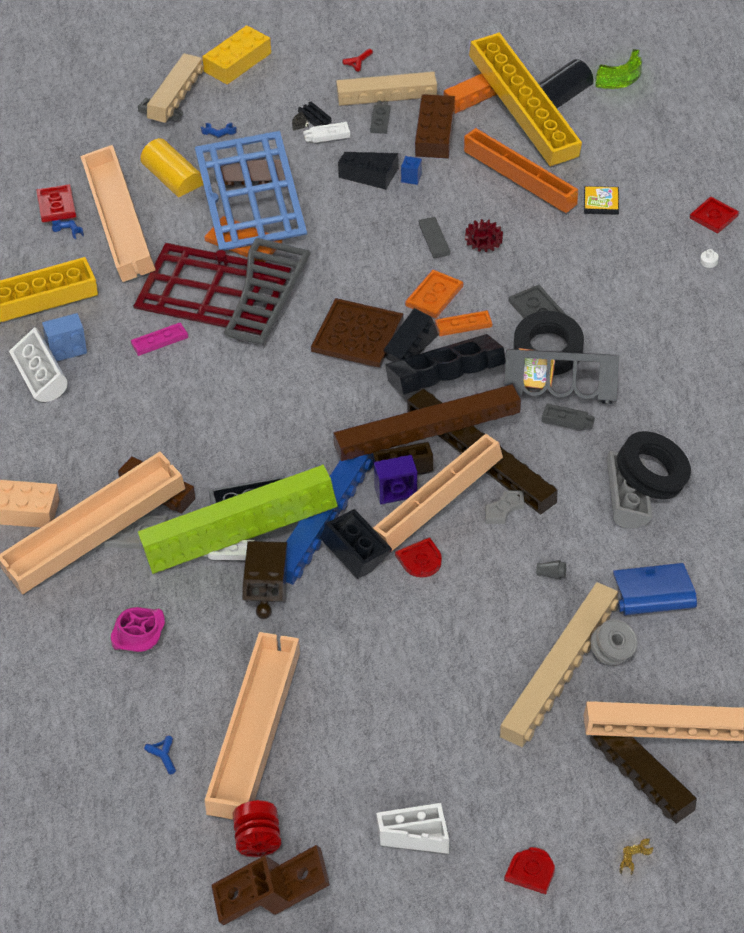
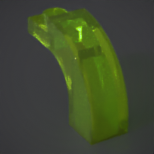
M633 49L629 61L621 66L600 64L596 73L595 87L619 89L636 82L642 72V57H639L640 50Z

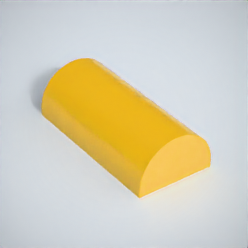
M154 139L144 147L140 158L141 163L178 198L203 186L200 171L165 139Z

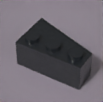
M414 308L383 351L386 358L394 362L420 354L439 335L433 318Z

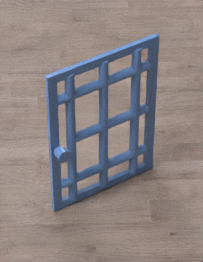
M280 131L195 147L219 250L225 251L251 246L256 238L276 241L307 235ZM275 139L277 148L270 149L269 140ZM262 142L264 151L244 154L242 145ZM236 147L238 156L218 159L216 150ZM210 152L212 160L205 162L203 153ZM275 155L280 157L285 180L279 181L273 160ZM266 157L272 183L253 186L246 161ZM240 162L246 188L226 191L220 166ZM214 167L228 225L221 226L215 204L219 201L218 194L212 192L207 168ZM283 187H288L294 210L293 213H287L281 191ZM274 189L281 215L261 219L255 193ZM248 194L254 220L235 224L228 198ZM296 219L298 229H292L289 220ZM283 222L285 231L265 235L263 225ZM256 227L258 236L238 239L237 230ZM230 232L232 241L225 242L223 233Z

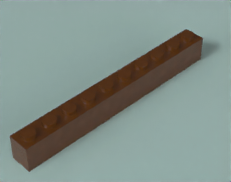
M513 384L333 432L334 447L341 461L353 459L373 452L520 413L521 399Z

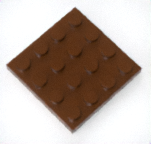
M335 298L311 345V352L380 368L385 359L383 350L398 331L404 319V314Z

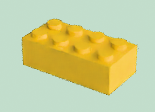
M246 25L202 56L204 72L228 85L271 54L270 37Z

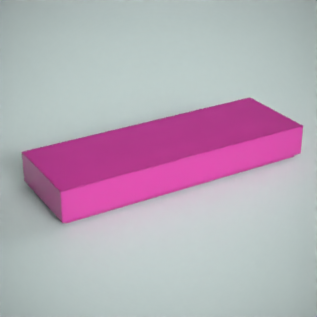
M180 322L132 339L131 345L137 355L140 356L187 339L188 333Z

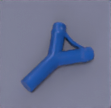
M166 736L159 743H147L144 746V750L160 757L168 774H174L176 769L168 755L173 738ZM163 744L162 750L157 748Z

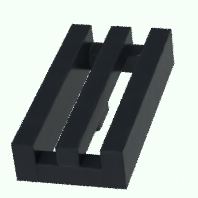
M311 101L308 102V105H303V108H298V113L315 127L332 123L331 117Z

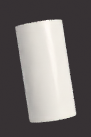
M34 327L9 353L34 399L41 402H49L57 399L65 392L67 379L41 332Z

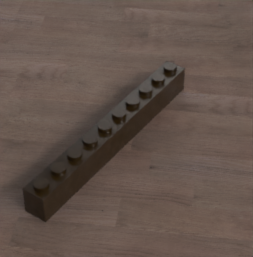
M423 388L407 399V412L441 404L442 402ZM473 425L437 436L462 454L484 436L485 433H482ZM500 446L503 458L485 473L509 491H523L524 503L540 515L555 505L558 493L555 486L546 482L539 474L533 472L526 464L521 463L513 454L508 453Z

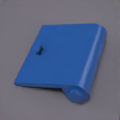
M684 563L613 570V575L621 594L618 609L619 612H623L624 616L697 607L696 592Z

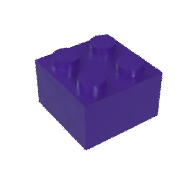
M412 455L374 462V488L380 505L407 500L417 491V470Z

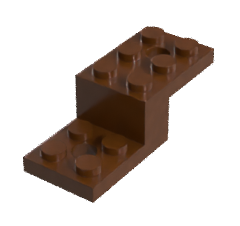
M315 845L282 864H278L264 855L211 886L219 923L226 925L259 906L276 915L328 887L330 883L322 850L319 846ZM308 870L307 876L302 879L304 872ZM239 890L238 896L233 899L235 892Z

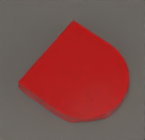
M430 537L395 552V557L405 571L415 577L432 576L439 571L442 564L441 553Z
M530 847L527 850L517 852L513 856L504 881L546 895L554 877V862L543 849Z

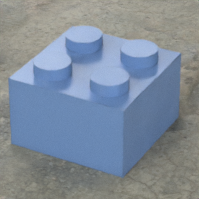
M78 313L42 322L45 341L56 361L87 354L84 329Z

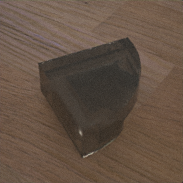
M302 112L292 119L293 131L309 126L308 120Z

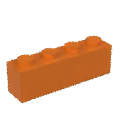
M482 73L444 90L445 96H455V114L497 95Z

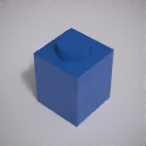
M405 156L401 165V182L418 185L422 175V158Z

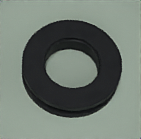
M556 311L536 312L525 317L515 329L513 349L536 350L530 344L532 338L541 333H554L561 336L567 343V346L560 352L583 353V331L579 324L566 314ZM555 360L553 376L573 369V361Z
M641 431L630 435L617 455V465L624 479L634 489L651 498L670 499L677 496L691 476L689 460L681 448L665 436L654 432ZM646 454L658 459L665 465L669 476L657 475L648 470L641 462L639 455Z

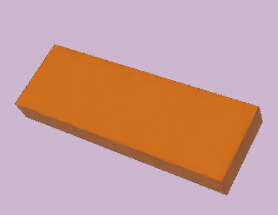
M488 310L435 319V325L439 336L490 328L492 327V321Z

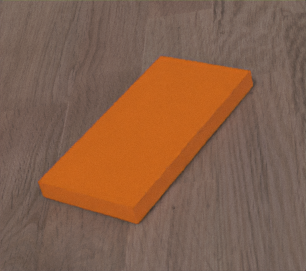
M222 216L220 219L221 226L228 225L225 216ZM213 226L204 237L206 242L218 246ZM254 227L237 230L239 240L258 236L257 229ZM230 232L223 233L225 242L232 241ZM282 240L273 241L277 243H283ZM251 246L230 249V251L248 257V251ZM259 246L257 251L272 255L276 249ZM254 258L255 261L266 262L265 260Z

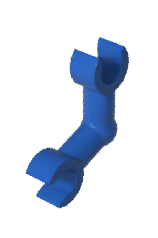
M206 123V128L201 127V132L205 135L211 134L220 138L226 134H235L237 128L233 127V123H228L225 128L217 130L212 128L210 123Z
M74 220L52 221V230L54 232H58L62 228H71L74 239H76L77 233L84 236L83 229L78 227Z

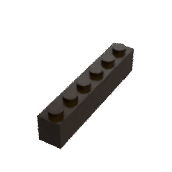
M590 735L591 744L596 749H599L609 762H613L619 768L621 774L627 776L638 790H642L647 795L649 801L652 804H656L668 819L677 824L695 811L697 798L635 738Z

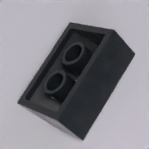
M355 509L327 522L320 536L325 545L357 579L372 572L392 551V548Z

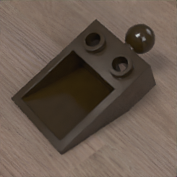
M247 541L242 600L260 602L256 608V615L260 619H267L272 613L268 602H286L288 542ZM254 588L259 589L258 595L253 594ZM275 588L279 589V594L277 596L273 595V590Z

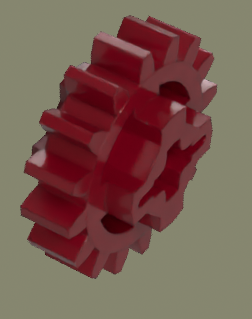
M481 219L478 223L475 220L474 224H468V228L465 230V240L467 245H472V249L478 248V252L482 249L485 252L488 249L494 251V247L499 248L500 244H502L503 231H501V226L496 227V222L491 224L490 220L484 222Z

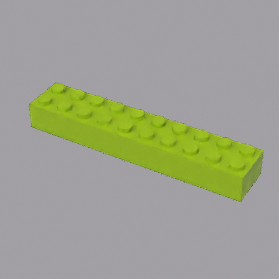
M323 464L137 532L151 572L154 574L338 506L331 478Z

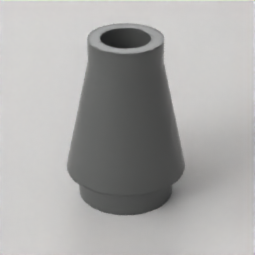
M556 560L537 563L536 573L537 575L560 580L566 577V562Z

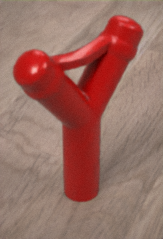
M369 48L358 57L343 59L342 63L343 65L354 67L355 71L359 72L362 61L373 54V51Z

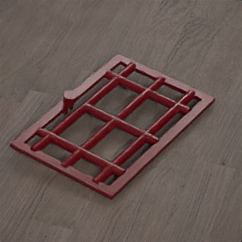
M165 243L154 264L156 270L150 272L133 307L134 309L227 327L230 320L204 314L209 312L232 317L235 310L211 306L209 303L215 292L241 297L243 290L218 285L224 273L246 277L247 270L227 265L231 263L247 267L248 259L226 255L224 250H218L215 253ZM169 252L181 253L182 255L181 257L170 255ZM188 256L216 260L218 264L190 259ZM254 260L255 265L291 273L290 267ZM165 261L177 263L171 276L159 273ZM184 265L217 271L211 284L179 278ZM253 272V278L283 286H285L287 281L286 279ZM155 280L168 282L162 295L149 293ZM175 284L207 290L202 303L169 297ZM254 286L251 292L259 293L261 287ZM273 291L271 297L279 298L281 292ZM248 298L246 305L253 306L255 300ZM145 300L156 301L158 303L157 305H153L144 302ZM165 303L171 304L175 306L198 310V312L192 313L182 311L178 309L164 307ZM268 303L265 309L273 311L275 305ZM244 311L240 315V318L267 324L269 320L268 317ZM238 324L234 328L235 330L259 335L262 333V330Z

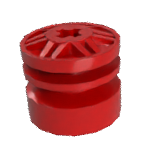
M255 800L248 801L235 808L232 813L236 850L240 854L247 857H262L272 854L281 846L278 811L274 804L268 801Z

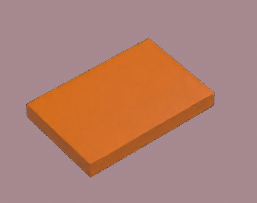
M432 270L405 301V306L412 309L416 308L433 318H437L462 289L463 281Z

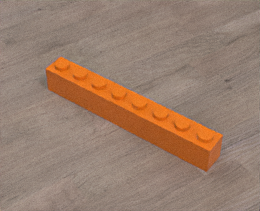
M477 128L464 136V152L564 213L577 206L578 189Z

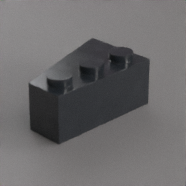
M344 152L338 161L339 178L385 190L399 169L398 153Z

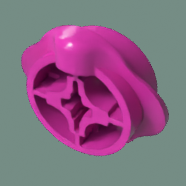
M141 607L124 610L116 619L114 629L111 632L112 647L115 650L122 649L135 652L147 651L154 647L159 641L161 631L165 625L163 611L159 608L154 610Z

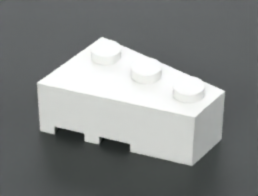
M441 803L376 813L380 846L449 854V837Z

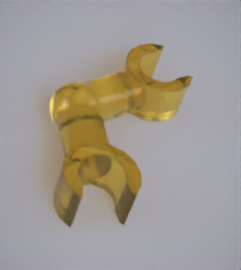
M643 839L640 844L624 847L623 861L619 869L621 874L624 867H629L631 869L630 874H633V854L642 853L643 855H650L653 853V847H644L649 845L650 839Z

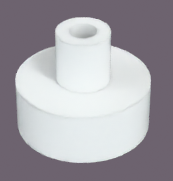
M712 249L704 251L700 258L701 265L707 268L715 267L718 264V254Z

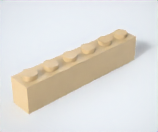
M185 53L181 56L148 102L147 118L166 123L169 117H172L174 109L179 107L180 101L184 100L187 91L191 90L192 84L196 83L197 77L203 72L204 66L202 65L201 57Z
M435 72L336 80L339 106L375 103L378 101L419 99L422 94L437 95Z

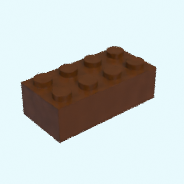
M422 94L415 138V157L449 159L455 115V96Z

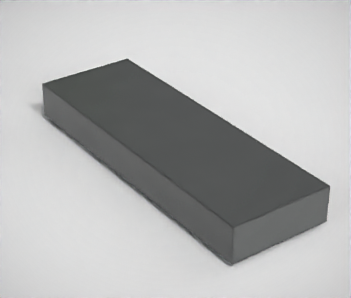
M436 217L419 220V227L433 259L449 256L450 249Z

